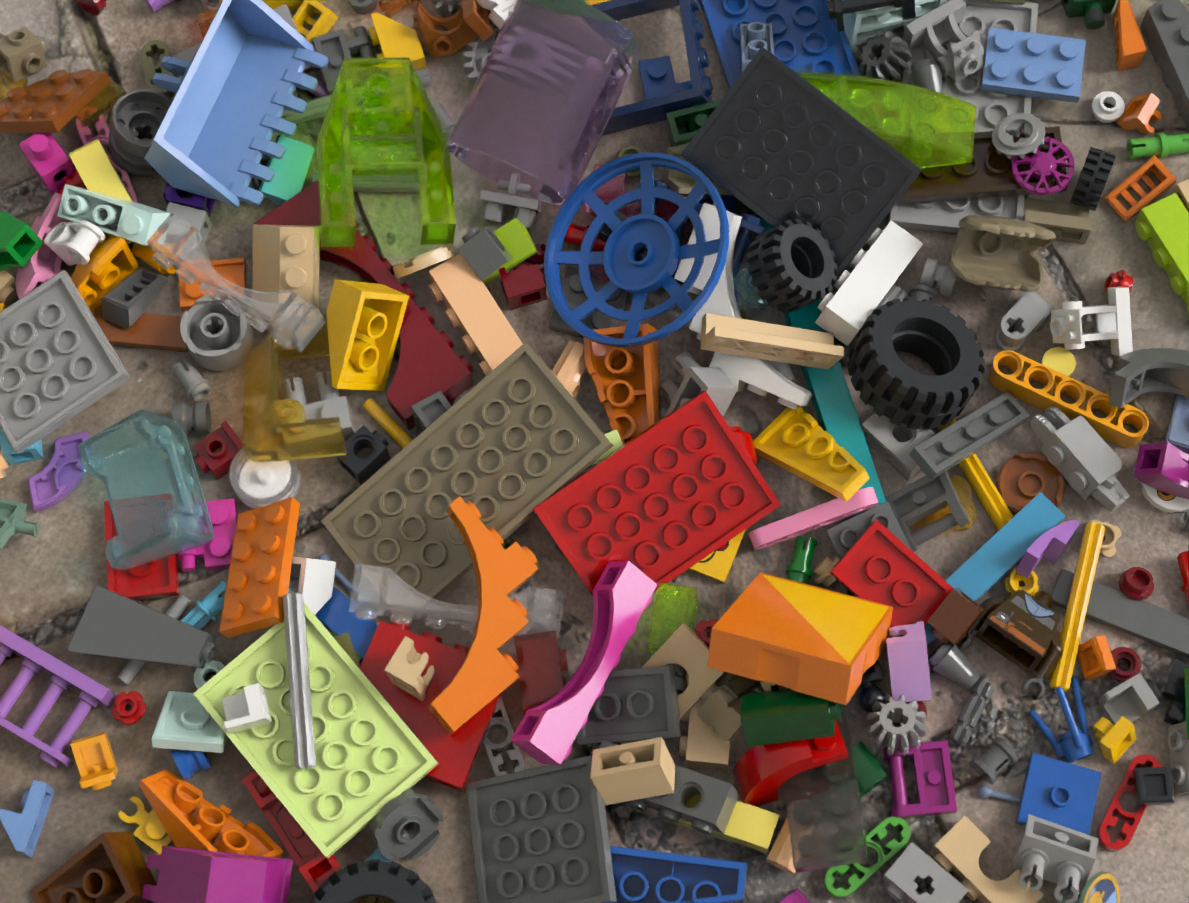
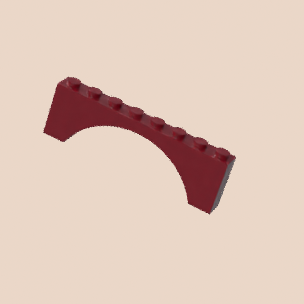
M317 180L254 224L320 226L319 260L353 271L369 283L383 284L409 295L400 329L401 346L398 367L386 396L391 409L406 428L411 430L415 427L412 405L440 390L448 402L452 401L474 385L471 375L474 369L464 355L458 357L452 350L454 344L444 330L438 332L432 325L435 320L425 306L419 308L413 301L416 297L407 283L403 282L400 284L394 277L395 274L391 263L386 258L381 260L375 253L377 247L367 234L362 237L356 228L359 226L349 211L343 213L338 207L340 201L330 187L324 189Z

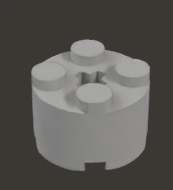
M219 294L203 296L194 302L195 305L188 312L187 310L185 311L180 323L182 339L192 358L200 367L213 371H225L246 363L253 346L254 336L251 325L241 306L231 298Z

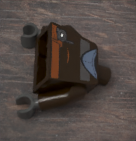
M1018 590L1012 596L1004 594L985 599L980 604L985 609V612L966 634L968 639L961 645L960 650H966L970 647L972 643L971 635L977 630L978 632L975 637L1029 675L1033 671L1036 672L1033 679L1026 681L1022 685L1021 690L1022 694H1025L1028 685L1034 683L1039 688V693L1034 700L1041 698L1045 693L1043 682L1046 678L1050 679L1063 654L1061 632L1057 629L1060 617L1051 610L1054 604L1052 596L1045 591H1037L1034 596H1031L1024 590Z

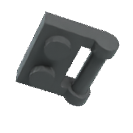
M947 471L933 480H930L926 475L885 497L913 552L919 549L918 545L956 525L962 527L970 522V518L961 504ZM947 506L950 507L951 513L913 533L910 532L909 526Z

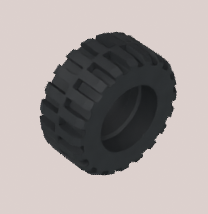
M913 297L904 298L902 302L900 299L887 301L886 304L875 308L872 314L867 317L848 354L849 361L847 366L848 373L852 376L851 383L855 391H860L859 397L865 405L870 404L874 408L873 412L879 417L884 415L890 419V423L897 426L903 423L910 429H919L921 426H924V429L937 428L939 424L940 426L946 425L959 416L983 379L982 374L985 371V360L982 358L984 353L981 343H976L978 339L976 333L972 328L968 329L965 326L966 321L960 315L954 316L950 313L951 309L944 305L941 307L936 306L934 301L923 299L921 302ZM895 351L908 352L920 357L931 366L937 376L926 375L913 370L898 357Z
M380 859L357 861L348 864V866L340 870L338 869L319 886L309 902L353 903L363 897L380 896L394 903H438L431 888L423 882L418 874L406 869L399 863L380 861Z

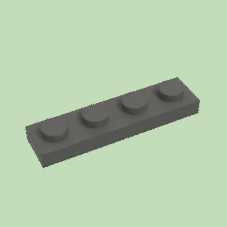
M1007 391L915 446L909 455L930 480H933L1024 424L1030 415L1013 395Z

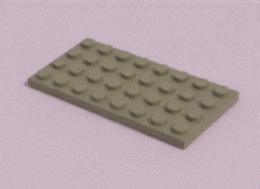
M525 342L324 517L321 522L397 620L408 624L473 568L472 558L462 535L446 513L449 504L459 496L465 503L471 501L481 513L480 521L487 529L491 527L495 529L504 541L535 514L533 507L546 500L583 473L614 445L530 344Z

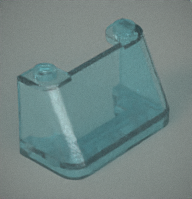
M140 409L78 444L83 470L87 474L104 481L118 536L107 541L105 551L111 568L127 570L200 547L213 539V526L184 430L176 421Z

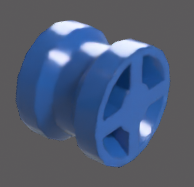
M170 749L173 759L186 781L191 779L198 770L206 771L212 768L206 752Z

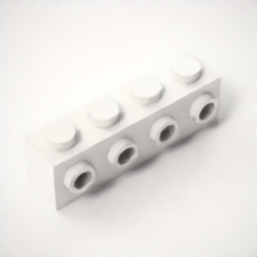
M892 220L883 231L877 227L866 242L870 249L867 252L864 249L858 252L850 264L855 269L852 273L845 270L834 285L838 289L836 294L828 293L817 307L822 313L815 323L828 333H833L834 337L846 346L850 344L864 325L867 317L872 314L873 310L878 306L923 245L921 241Z

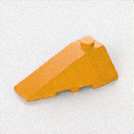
M106 232L104 233L105 240L103 243L97 244L90 253V261L86 265L77 264L71 276L73 283L92 314H94V309L102 308V297L139 268L127 242L121 237Z

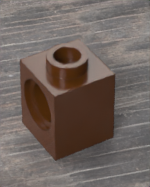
M954 588L927 620L933 626L930 632L945 644H948L949 641L957 644L985 612V609L962 590Z

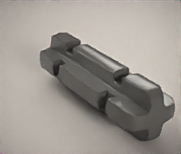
M978 679L971 690L972 695H969L956 720L958 724L953 726L949 735V739L961 746L967 744L972 734L970 730H974L986 706L985 701H988L994 690V686L989 682Z

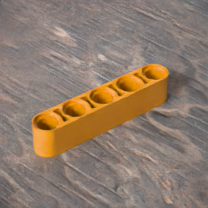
M1004 350L999 352L993 359L988 374L992 386L1003 392L1009 391L1014 397L1043 411L1051 406H1056L1071 421L1082 415L1101 438L1120 447L1133 448L1138 445L1148 429V417L1141 410L1129 404L1122 408L1110 405L1109 395L1017 352ZM1007 366L1013 371V374H1003L998 367ZM1029 381H1039L1043 384L1044 388L1035 389L1030 385ZM1060 395H1070L1075 400V403H1065L1060 398ZM1099 409L1103 411L1106 418H1097L1091 410ZM1123 424H1132L1137 429V433L1126 431Z

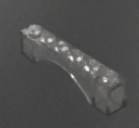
M172 212L146 242L155 252L152 258L162 267L168 269L172 266L176 269L175 273L186 283L191 285L193 282H196L200 285L199 289L207 297L214 301L217 297L224 301V307L236 316H239L241 313L248 317L247 321L250 325L262 333L265 329L271 332L273 340L285 349L292 346L299 352H302L327 322L315 305L292 290L279 292L256 291L240 287L225 279L215 271L209 256L207 242L198 230Z
M355 564L348 612H356L355 617L367 620H375L377 615L391 617V622L398 624H411L412 620L426 621L425 626L439 629L446 628V624L458 625L461 631L474 633L478 605H456L439 601L418 592L404 582L391 568ZM529 586L518 594L509 597L511 601L517 599L528 613L526 619L529 623L519 633L529 634L530 640L548 642L550 637L555 638L560 632L564 591Z

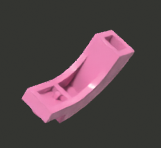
M56 192L42 217L37 215L31 227L43 242L50 230L57 224L73 222L57 216L62 195ZM45 243L41 245L23 268H17L16 292L19 299L61 271L62 259Z

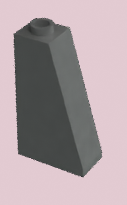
M96 585L67 650L83 655L203 668L205 663H210L217 649L215 640L217 636L112 590Z

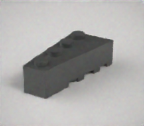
M1161 0L1147 8L1140 29L1155 62H1158L1163 72V81L1172 92L1175 99L1174 105L1179 116L1182 115L1186 124L1185 130L1188 133L1189 11L1180 0Z

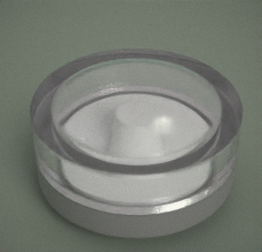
M260 440L246 445L235 455L230 466L229 476L231 485L239 500L249 509L267 506L290 497L295 498L301 486V472L293 454L284 445L275 441Z

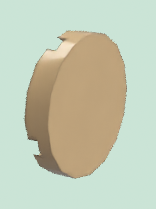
M449 243L396 264L392 269L397 279L457 255L454 245Z

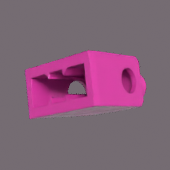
M35 133L19 144L26 161L53 197L54 193H58L64 186L63 180L66 176L70 177L76 170L72 162L51 133ZM62 171L65 177L59 181H54L55 174Z

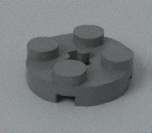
M407 789L398 797L385 804L369 822L372 840L380 853L391 861H398L397 858L405 856L409 860L418 858L426 853L438 840L440 832L437 828L439 820L442 822V814L428 796L415 793L412 789ZM408 823L412 826L408 831L402 829Z

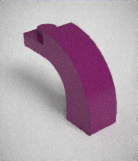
M1169 442L1140 445L1133 476L1161 492L1189 499V454L1181 451Z

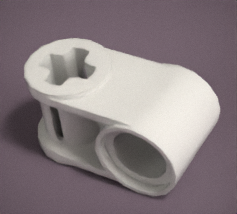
M85 220L80 222H61L50 230L45 237L44 243L67 265H86L90 261V253L97 244L103 243L105 235L97 226Z

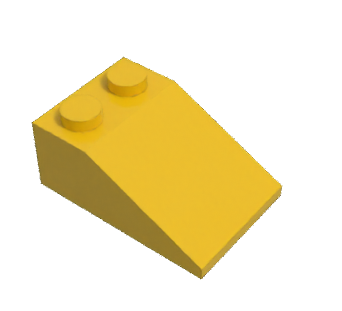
M334 280L326 311L332 387L350 390H385L409 295L383 284Z

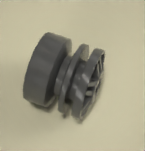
M138 89L127 92L116 102L112 111L108 151L112 160L122 170L140 176L158 174L144 157L172 102L168 96L156 90Z

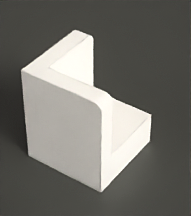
M258 683L245 686L244 693L223 698L222 702L227 720L223 722L225 731L232 734L272 723L265 688Z

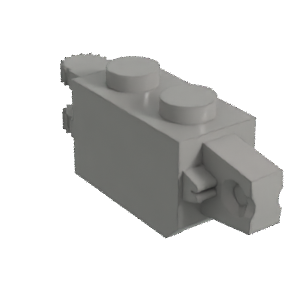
M1051 406L1045 410V416L1040 414L1033 417L1030 421L1031 429L1044 444L1040 450L1084 501L1093 496L1112 512L1130 497L1116 477L1122 469V460L1082 415L1071 421L1064 412H1061V409Z

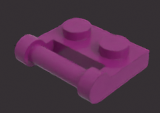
M948 740L920 743L917 749L909 746L908 753L905 756L900 752L899 748H895L894 753L890 756L887 753L888 746L883 748L884 759L888 760L892 786L894 807H891L892 817L908 819L912 817L954 814L957 812ZM912 757L918 804H908L902 758Z

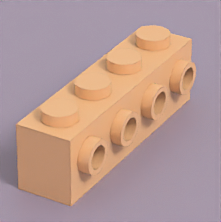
M461 253L429 271L431 284L428 285L432 296L437 302L441 300L447 307V310L444 312L453 328L459 326L464 334L461 337L464 346L470 354H477L481 361L478 363L479 369L483 376L486 377L523 343L483 281Z

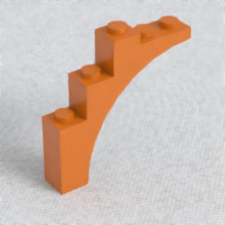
M460 496L449 504L446 513L461 533L472 558L478 586V615L473 641L461 669L451 684L428 707L450 735L456 732L520 677L516 672L519 668L515 661L507 653L501 655L498 650L529 623L526 619L528 613L524 606L517 599L511 601L508 596L530 579L539 569L535 564L537 559L528 547H520L515 542L505 550L502 547L504 541L498 532L492 527L487 529L480 521L482 516L477 507L471 501L465 503Z

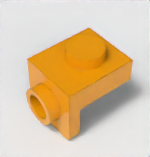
M100 732L72 741L70 745L81 776L79 780L81 789L91 787V790H99L111 785V780L117 776L118 767L107 732Z

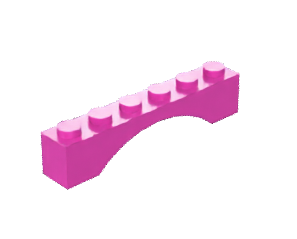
M630 561L608 562L593 589V628L587 651L579 668L571 680L555 696L543 704L526 711L510 740L540 764L561 765L569 756L576 735L585 726L590 709L595 700L604 691L605 681L611 670L619 663L620 654L626 642L634 635L636 624L641 614L652 601V594L657 584Z

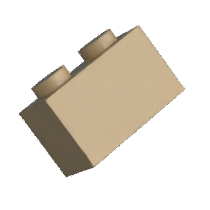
M658 737L593 750L590 777L605 805L674 793L675 764L663 738Z

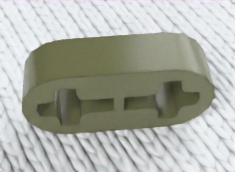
M159 40L150 41L141 50L147 87L149 90H156L171 98L175 95L174 92L167 91L166 89L163 90L162 88L159 89L152 82L155 73L176 77L175 73L168 72L161 66L163 57H171V53L164 42ZM156 52L161 54L159 56L160 65H155L153 60L154 53Z

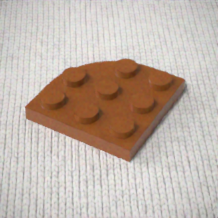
M84 69L79 72L67 73L66 70H58L46 79L26 87H16L6 93L7 98L0 102V133L58 132L110 83L107 72Z

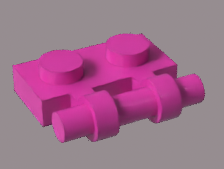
M235 498L201 502L202 515L198 516L192 515L190 503L179 504L178 517L175 518L176 529L180 533V546L177 547L178 559H181L182 571H195V559L200 558L205 559L207 571L229 568L238 517ZM203 529V544L194 545L193 530Z

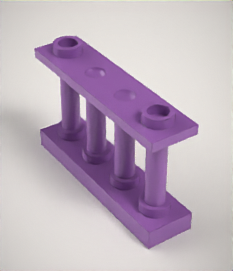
M0 625V665L6 656L11 657L13 653L24 658L21 662L23 667L0 699V727L40 750L39 758L53 767L57 768L59 763H62L71 768L74 762L62 754V752L91 708H96L100 703L109 709L116 696L105 686ZM41 670H44L52 675L49 679L52 683L20 729L5 720V717L35 673L39 674ZM71 686L81 692L78 696L80 701L49 746L33 735L63 690L67 691Z

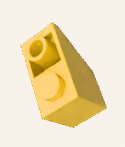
M377 12L371 14L373 27H369L368 31L373 46H380L381 53L377 54V59L382 73L388 72L389 77H393L420 68H427L416 30Z

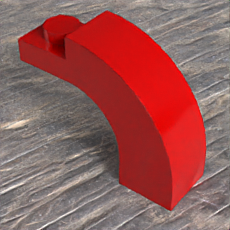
M835 721L834 736L758 745L748 750L738 760L734 768V781L741 802L757 807L778 801L779 788L791 777L815 767L846 759L848 752L837 722Z

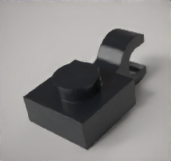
M1178 660L1173 664L1162 693L1163 696L1172 699L1163 720L1172 725L1178 724L1179 721L1181 722L1186 712L1184 669L1189 668V665Z

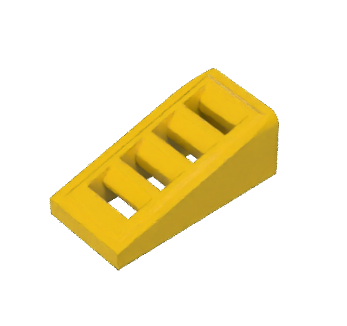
M304 0L293 16L298 32L306 36L305 39L314 47L313 37L326 34L338 19L335 13L316 0ZM314 13L320 16L317 21L311 18ZM306 22L313 26L311 31L303 27Z

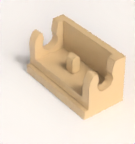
M405 636L385 668V672L393 685L424 701L427 696L425 691L434 677L435 668L431 665L427 669L426 675L421 677V673L428 663L427 652H424L422 655L417 653L413 646L414 641Z

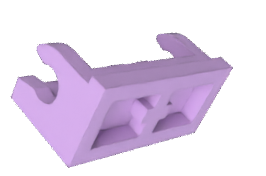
M923 621L916 622L917 624L899 625L889 628V636L904 635L902 637L886 639L892 699L894 701H898V697L902 694L905 696V702L932 700Z

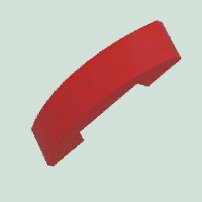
M253 771L242 778L243 783L298 866L299 871L311 890L315 893L331 874L338 869H342L334 855L329 858L324 856L259 774Z

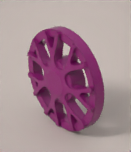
M1044 137V144L1049 145L1048 153L1040 152L1038 146L1036 154L1032 158L1024 156L1022 160H1018L1019 155L1012 158L1011 171L1016 183L1031 194L1045 196L1060 192L1069 184L1074 173L1075 163L1070 150L1062 142L1049 137ZM1060 150L1065 156L1056 160L1052 154ZM1029 164V170L1018 172L1017 165ZM1056 167H1068V174L1057 172ZM1031 176L1039 180L1036 187L1027 183ZM1053 176L1058 185L1049 188L1046 180Z

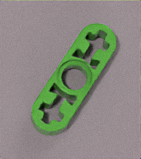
M899 817L884 819L827 871L824 878V887L827 893L836 899H845L851 896L906 846L910 839L908 824ZM889 826L891 829L899 827L901 829L899 838L902 841L898 843L895 839L891 840L884 847L890 853L884 855L880 845L871 839L876 837L878 843H880L888 833L885 827ZM863 848L872 849L877 855L876 865L870 868L861 866L857 861L858 851ZM850 860L853 869L863 875V877L858 879L856 873H854L846 883L849 889L845 890L843 887H839L836 890L832 886L835 881L832 875L836 873L838 876H843L850 869L844 863Z

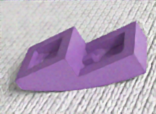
M1075 519L1070 520L1042 534L1027 549L1016 572L1028 579L1042 557L1055 564L1069 545L1080 522Z

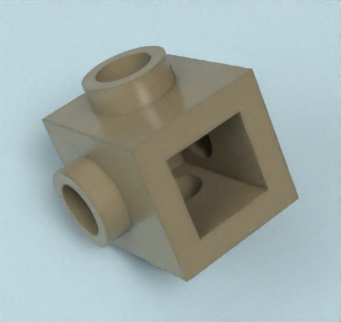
M25 26L1 37L0 70L13 82H17L47 67L44 54L47 52V48L39 35L35 36Z

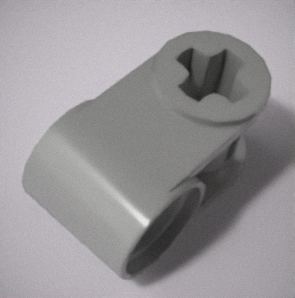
M1034 291L1024 292L1013 307L1003 316L1000 327L995 334L996 345L1002 351L1011 350L1017 352L1036 332L1045 326L1051 318V310L1056 308Z

